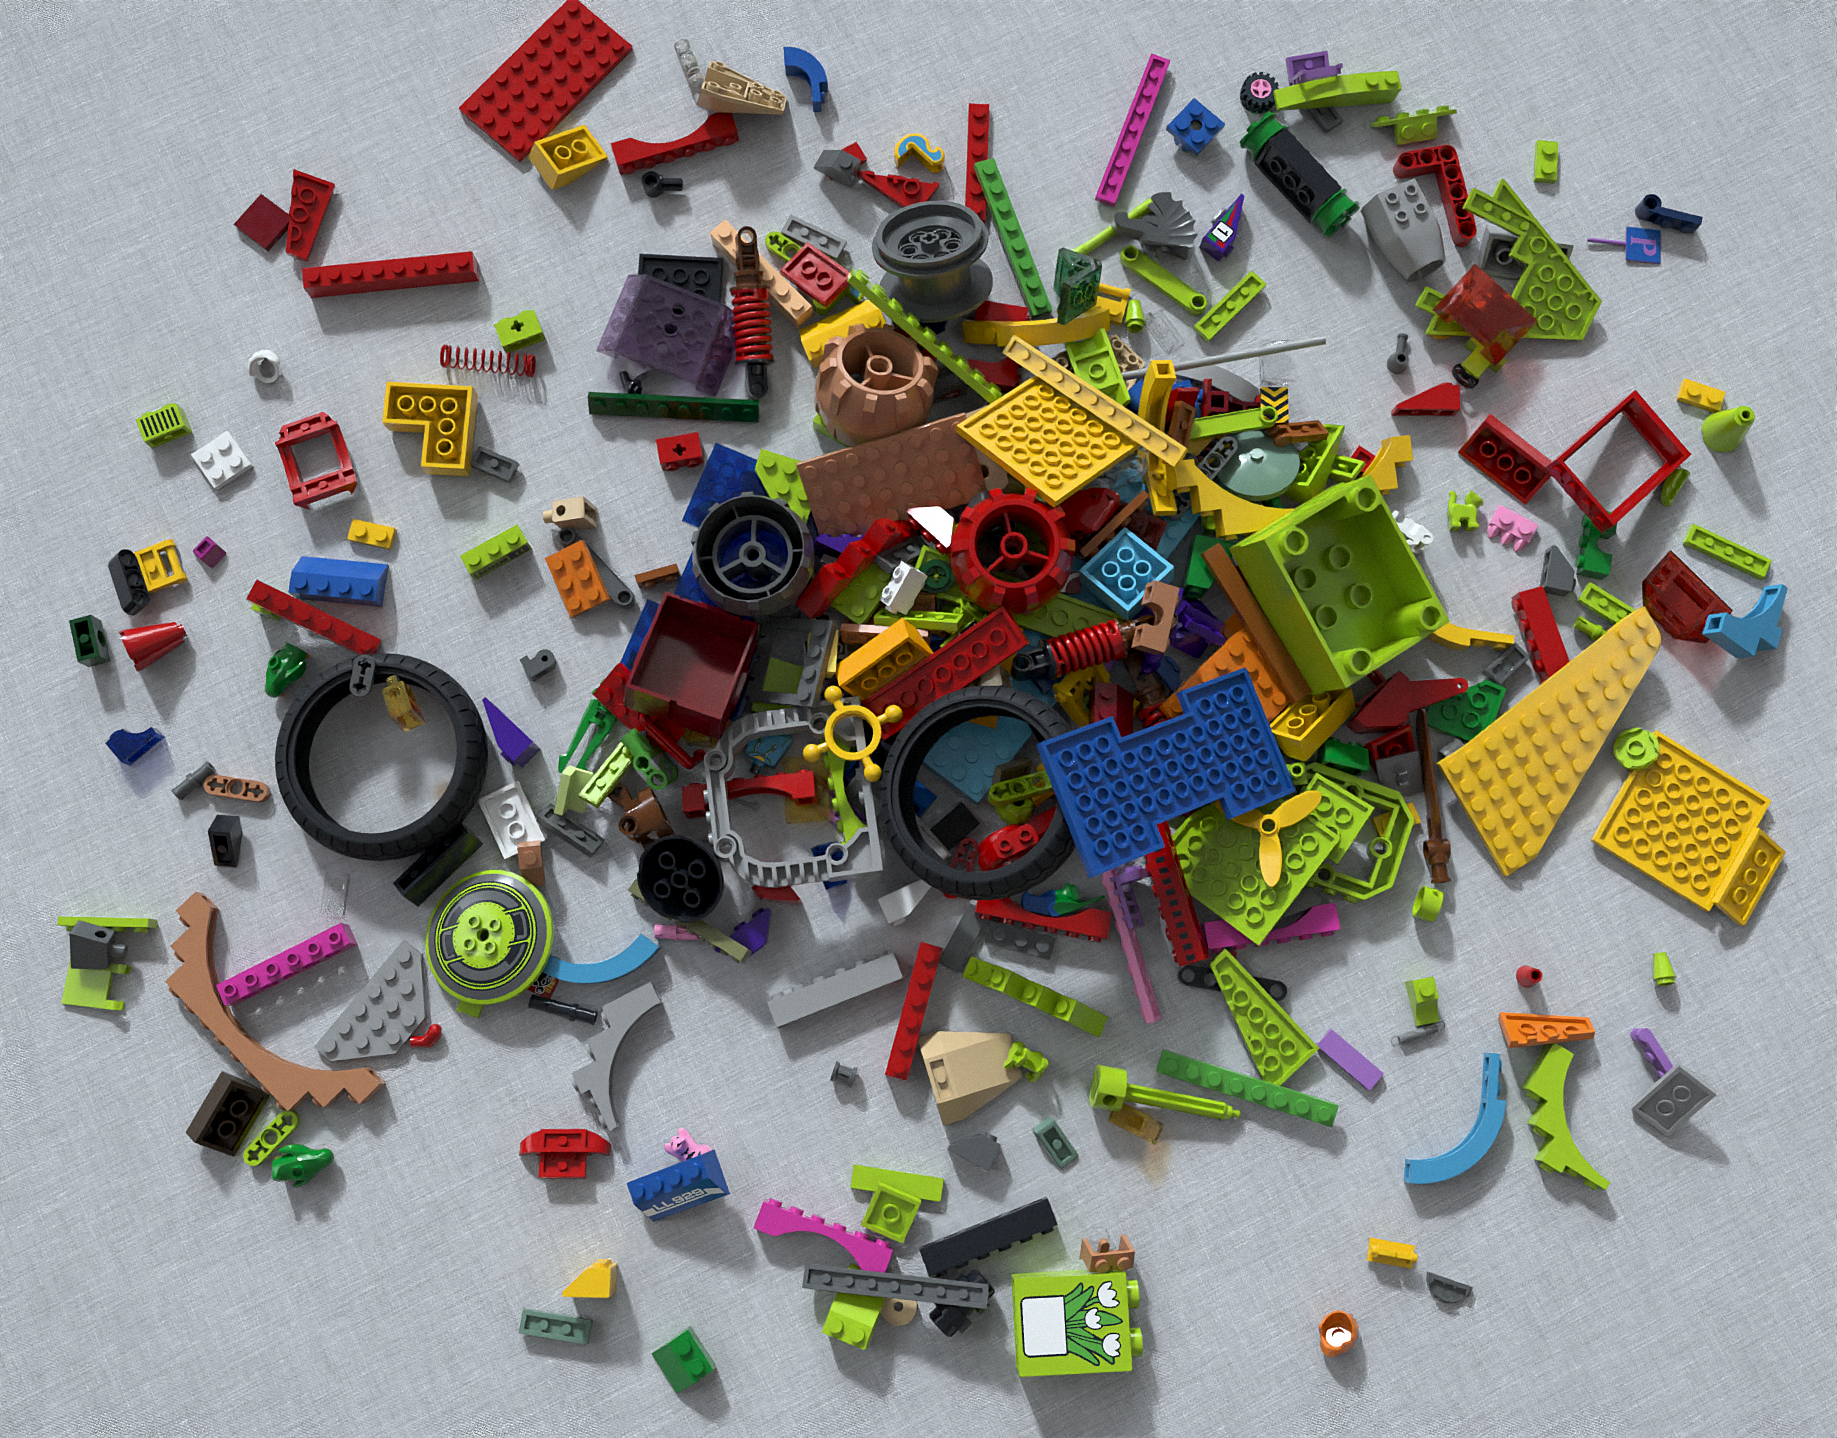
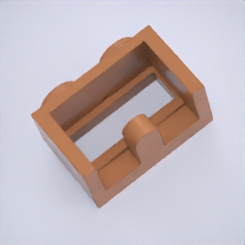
M1122 1234L1120 1237L1119 1249L1110 1251V1244L1105 1238L1099 1240L1097 1252L1093 1251L1087 1238H1083L1079 1260L1082 1259L1088 1271L1091 1273H1105L1111 1270L1126 1271L1129 1268H1133L1135 1250L1125 1234Z

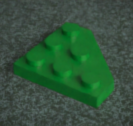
M1485 680L1468 687L1460 695L1427 706L1428 727L1468 743L1495 721L1507 688Z

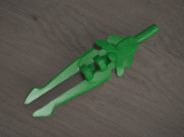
M633 652L625 665L629 671H632L637 656L635 652ZM591 699L567 753L559 755V773L564 771L589 726L593 723L599 729L576 768L587 771L586 762L618 720L598 699ZM599 710L604 711L607 715L602 714Z

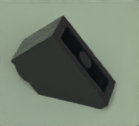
M217 814L208 829L214 866L237 867L242 840L240 817Z

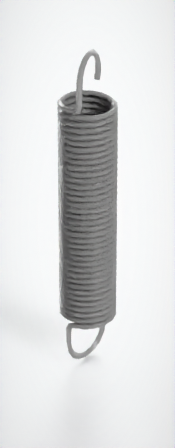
M1435 1023L1397 1036L1399 1043L1402 1045L1436 1033L1439 1029ZM1392 1037V1038H1391V1044H1392L1393 1046H1398V1045H1394V1044L1392 1043V1039L1394 1038V1037Z

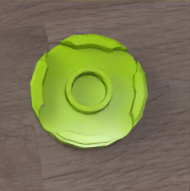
M1642 728L1626 729L1616 737L1613 744L1614 758L1619 765L1634 771L1652 766L1658 759L1660 751L1658 740L1650 731L1642 730Z

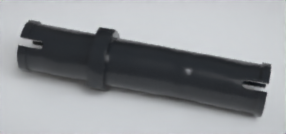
M535 994L531 995L528 1008L569 1018V1021L572 1022L577 1020L594 1025L598 1016V1011L579 1007V1004L574 1003L571 1005Z

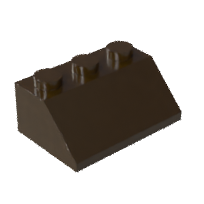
M221 1071L185 1133L196 1144L234 1157L270 1095L242 1078Z

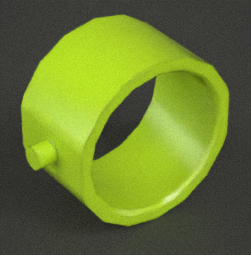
M1423 885L1414 900L1412 916L1430 923L1434 922L1442 906L1443 892Z

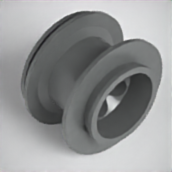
M949 201L920 202L893 212L879 225L873 238L872 253L876 263L883 270L887 271L880 281V286L886 290L885 294L891 300L893 298L897 299L903 305L902 309L907 314L909 312L913 313L920 320L919 322H942L966 315L983 304L992 291V272L988 265L980 259L988 245V231L983 221L970 208Z

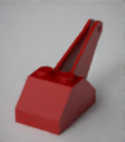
M1399 670L1387 679L1388 683L1372 695L1346 726L1355 734L1387 733L1391 729L1397 730L1408 721V713L1464 693L1468 689V682L1464 678L1410 681Z

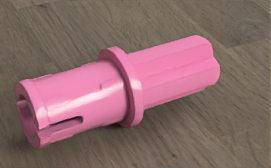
M656 924L654 927L655 939H674L677 942L678 939L698 940L699 938L697 937L699 935L696 933L692 935L686 931L687 928L685 926L681 928L676 924L675 926Z

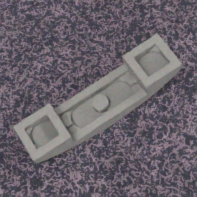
M1181 356L1179 362L1194 360L1195 358ZM1216 365L1175 372L1177 378L1184 381L1190 379L1191 384L1195 381L1203 385L1204 379H1212L1211 389L1229 391V396L1239 401L1254 402L1259 391L1257 387L1247 380Z

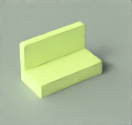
M568 766L561 775L554 810L555 814L563 815L567 809L580 813L586 812L588 803L579 798V793L594 776L592 772Z

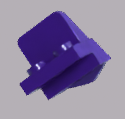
M1183 599L1178 611V622L1182 623L1185 629L1183 632L1178 631V633L1184 635L1182 642H1175L1171 646L1194 658H1200L1208 644L1213 646L1215 643L1222 647L1226 641V638L1220 633L1224 626L1223 622L1214 616L1202 601Z

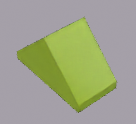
M1336 454L1329 478L1338 484L1354 481L1366 464L1364 461Z

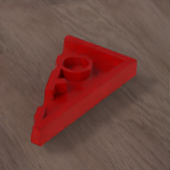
M859 171L857 173L859 179L901 208L929 201L940 185L938 182L933 181V184L920 182L919 179H907L904 176L888 174V176L876 175L873 171Z

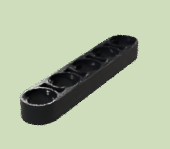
M1187 965L1178 970L1177 978L1182 985L1222 992L1217 981L1212 986H1208L1204 982V977L1207 973L1213 974L1211 969ZM1186 969L1194 973V978L1191 982H1186L1182 978V973ZM1252 976L1275 1001H1280L1286 997L1287 987L1283 982ZM1275 984L1279 985L1282 989V994L1277 998L1273 997L1270 993L1271 987Z

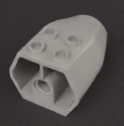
M1415 178L1376 194L1362 207L1360 212L1380 250L1389 263L1407 282L1421 280L1446 262L1440 225Z

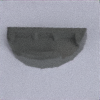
M1427 1271L1426 1282L1430 1292L1434 1297L1443 1302L1457 1303L1468 1297L1473 1288Z

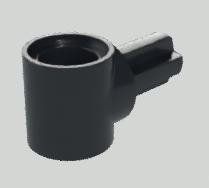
M647 171L641 178L644 192L651 198L660 196L664 191L683 190V180L681 178H663V175H659L655 171ZM651 182L656 183L654 186H648Z

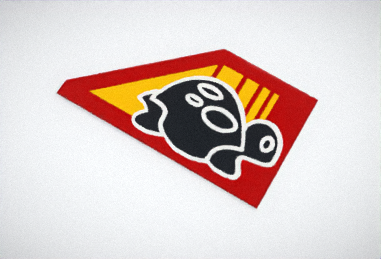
M542 972L527 990L541 997L551 999L559 980Z

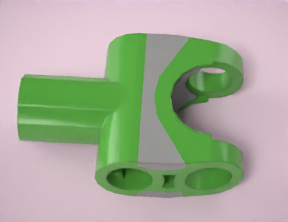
M636 728L621 738L622 744L634 757L633 766L651 788L661 790L668 784L675 782L678 777V770L662 749L651 747ZM665 768L672 770L673 778L669 780ZM653 776L663 784L660 786L656 785L653 781Z

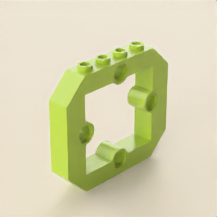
M1317 762L1305 766L1308 783L1318 773L1344 790L1346 788L1353 789L1355 796L1364 802L1390 811L1382 837L1375 838L1366 846L1367 856L1373 860L1367 882L1337 872L1330 864L1323 863L1306 887L1314 888L1316 886L1322 888L1323 893L1331 896L1336 894L1344 896L1343 900L1356 904L1357 901H1364L1393 887L1414 823V818L1401 793ZM1307 785L1296 786L1295 792L1279 799L1288 801L1294 796L1303 793ZM1375 844L1382 845L1384 848L1383 855L1375 852ZM1319 870L1326 871L1328 875L1327 881L1319 879Z

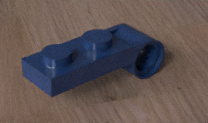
M1655 194L1646 195L1635 208V215L1640 220L1652 222V224L1659 225L1662 228L1680 230L1682 233L1693 234L1702 224L1703 217L1661 207V199Z

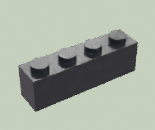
M460 822L450 834L447 833L445 838L427 849L393 882V885L404 898L419 907L483 843L472 830Z

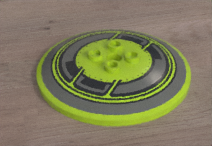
M485 870L462 878L442 895L433 909L427 925L425 948L431 972L444 990L457 999L468 1003L493 1005L517 997L537 980L550 957L554 940L551 910L546 899L534 884L512 872ZM487 929L489 937L486 941H482L480 935L482 931Z

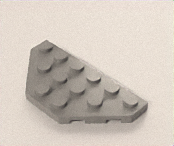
M403 940L314 1048L330 1061L398 1054L427 1019L424 996L426 995L425 980L422 968L423 954L406 940Z

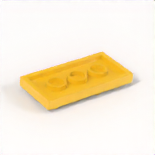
M1753 827L1711 902L1737 925L1745 926L1786 852L1760 828Z

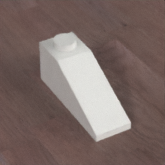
M920 879L877 899L888 925L894 924L896 927L907 921L906 917L912 913L932 886Z

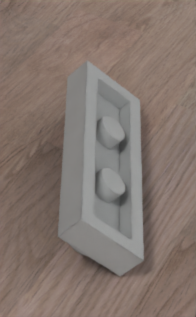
M791 214L781 231V234L803 246L808 242L835 261H838L847 245L846 240Z

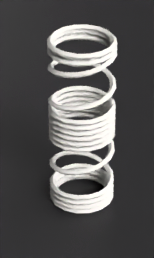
M680 39L675 42L674 49L677 52V56L680 57L683 71L687 73L686 79L691 87L699 86L704 81L703 75L695 74L689 79L687 77L688 74L696 73L700 69L697 67L698 63L695 56H693V52L689 51L682 56L678 55V52L682 53L690 48L689 40ZM702 79V80H701L700 82H698V83H695V84H691V83H690L691 81H698V80Z

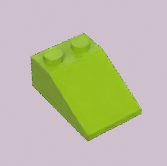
M852 1263L848 1267V1269L861 1270L860 1266ZM837 1292L821 1333L860 1349H868L887 1298Z

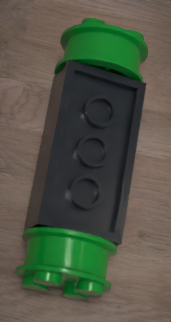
M1267 112L1258 123L1255 121L1247 128L1246 131L1248 133L1240 140V147L1242 149L1246 148L1253 155L1252 160L1258 169L1309 223H1316L1323 230L1322 235L1324 237H1332L1337 232V228L1340 226L1344 228L1352 220L1351 216L1360 209L1359 202H1353L1347 196V190L1345 188L1342 189L1338 182L1303 147L1296 137L1288 131L1286 125L1282 126L1276 120L1275 113Z

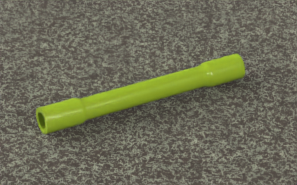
M1151 198L1128 213V218L1138 220L1152 212L1147 207L1148 204L1153 202ZM1109 226L1086 243L1065 255L1066 260L1070 265H1074L1095 248L1115 236L1116 233Z

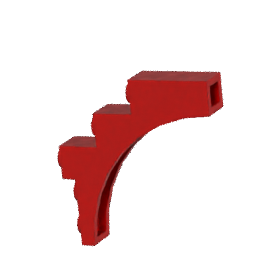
M887 518L875 520L861 540L850 542L836 562L823 565L796 605L810 619L822 616L841 592L874 563L873 561L877 554L918 533L913 530L906 520L892 521Z

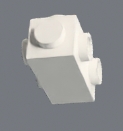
M901 561L894 570L893 577L888 586L882 592L880 600L886 604L885 609L896 615L898 611L906 615L914 605V600L919 591L924 587L928 576Z

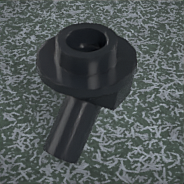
M620 372L621 383L626 393L641 394V381L635 379L630 382L627 372Z

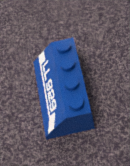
M715 1149L627 1183L634 1206L653 1222L730 1194Z

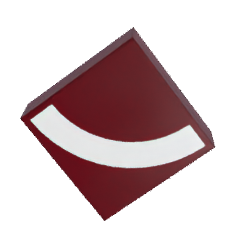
M1071 571L1065 586L1060 591L1061 594L1074 595L1082 593L1079 571Z

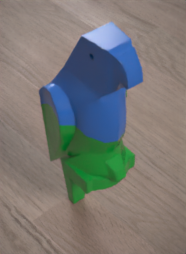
M1067 882L1063 889L1049 890L1039 897L1029 894V891H1025L1021 896V904L1023 909L1027 911L1058 916L1105 898V895L1080 902L1076 886Z

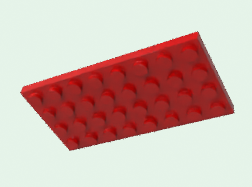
M567 0L459 107V110L521 163L530 154L534 142L546 138L633 50L632 45L579 0Z

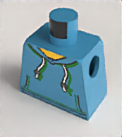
M782 734L761 737L748 742L745 754L753 760L748 771L754 775H761L765 766L775 769L793 745L794 737Z

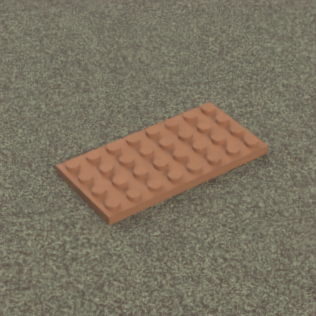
M965 412L796 463L819 535L829 534L831 537H840L843 534H852L855 537L865 534L874 521L887 518L892 521L910 520L907 514L909 508L941 507L945 510L968 503L978 493L987 491L975 446L956 432L957 425L966 420Z

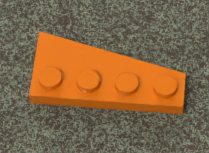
M1500 1012L1498 1017L1509 1048L1593 1039L1595 1035V1030L1589 1017Z

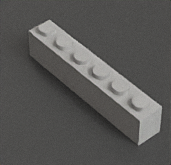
M888 950L875 955L876 959L868 962L867 959H863L854 963L855 968L850 970L843 967L833 971L834 976L827 979L823 975L813 979V984L805 987L804 983L792 987L791 993L784 995L782 991L770 996L771 1001H768L767 1004L776 1028L903 979L894 953L889 954Z

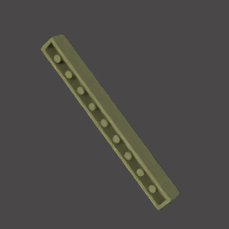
M635 879L628 889L632 893L630 896L636 900L640 898L643 900L641 903L649 907L639 890L637 879ZM673 919L679 927L685 926L687 928L686 931L690 934L696 933L699 935L697 938L703 942L705 940L710 942L709 945L714 949L720 948L722 954L726 956L728 954L731 955L732 960L738 964L739 962L745 963L751 954L749 949L703 920L682 923L679 920Z

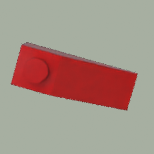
M1445 382L1397 404L1391 411V416H1455L1460 410L1459 385Z

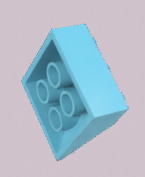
M1124 527L1079 570V577L1082 585L1124 620L1134 618L1145 607L1141 604L1146 584L1155 580L1169 584L1174 579V566Z

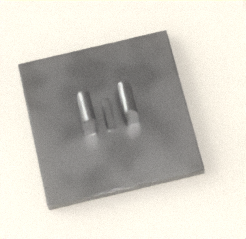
M1418 750L1375 760L1379 785L1400 792L1402 797L1424 792Z

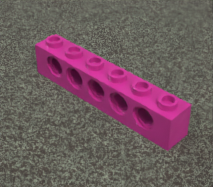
M339 923L217 984L216 987L225 1006H236L358 944L350 926Z

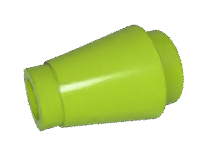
M1130 300L1128 302L1125 327L1131 333H1138L1144 329L1146 322L1141 302L1139 300Z
M1667 952L1654 953L1653 981H1656L1657 986L1675 984V978L1677 977Z

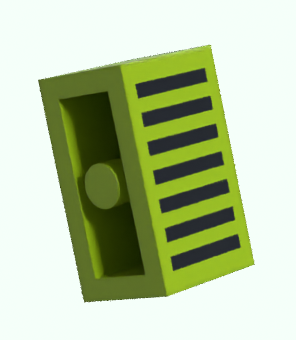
M177 403L166 404L159 410L146 412L141 417L135 419L143 441L152 449L192 433L186 414Z

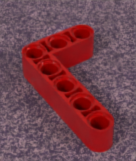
M1441 145L1408 151L1399 155L1393 166V173L1396 177L1405 179L1435 173L1452 241L1458 247H1466L1476 235L1477 228L1473 214L1462 209L1468 198V193L1455 148L1451 145Z

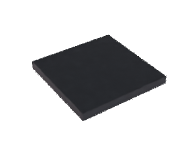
M639 254L634 336L673 337L678 335L679 338L718 340L723 258Z

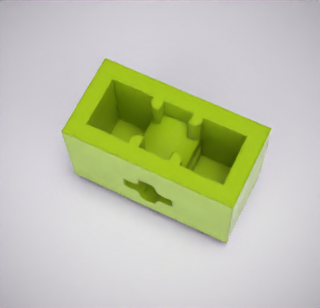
M534 309L524 310L511 318H502L498 323L494 324L506 354L546 340Z

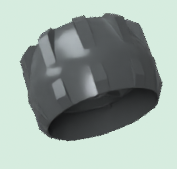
M753 491L742 492L741 496L729 499L720 505L715 503L708 509L710 513L702 521L698 531L693 532L691 544L693 545L692 570L705 595L715 605L725 610L726 613L753 617L757 624L767 623V615L777 613L785 608L792 613L798 608L796 605L797 599L816 576L814 568L815 547L806 523L789 507L786 501L779 497L772 499L766 496L754 495ZM761 531L773 533L786 543L788 547V560L784 570L770 562L763 545L760 544ZM751 533V541L741 547L739 559L723 567V557L729 546L739 537ZM745 572L754 579H762L769 573L777 578L771 584L757 589L741 588L730 582V580Z

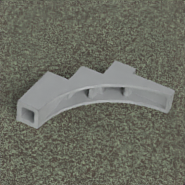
M649 982L602 1006L604 1012L601 1013L605 1024H610L611 1028L587 1039L589 1045L586 1046L590 1057H595L596 1061L572 1073L574 1077L571 1079L573 1087L576 1091L580 1090L581 1094L588 1091L591 1092V1095H589L590 1101L594 1108H599L601 1113L599 1116L600 1122L604 1128L608 1127L609 1131L621 1126L616 1115L612 1094L614 1065L621 1045L634 1025L645 1014L663 1003L653 982Z

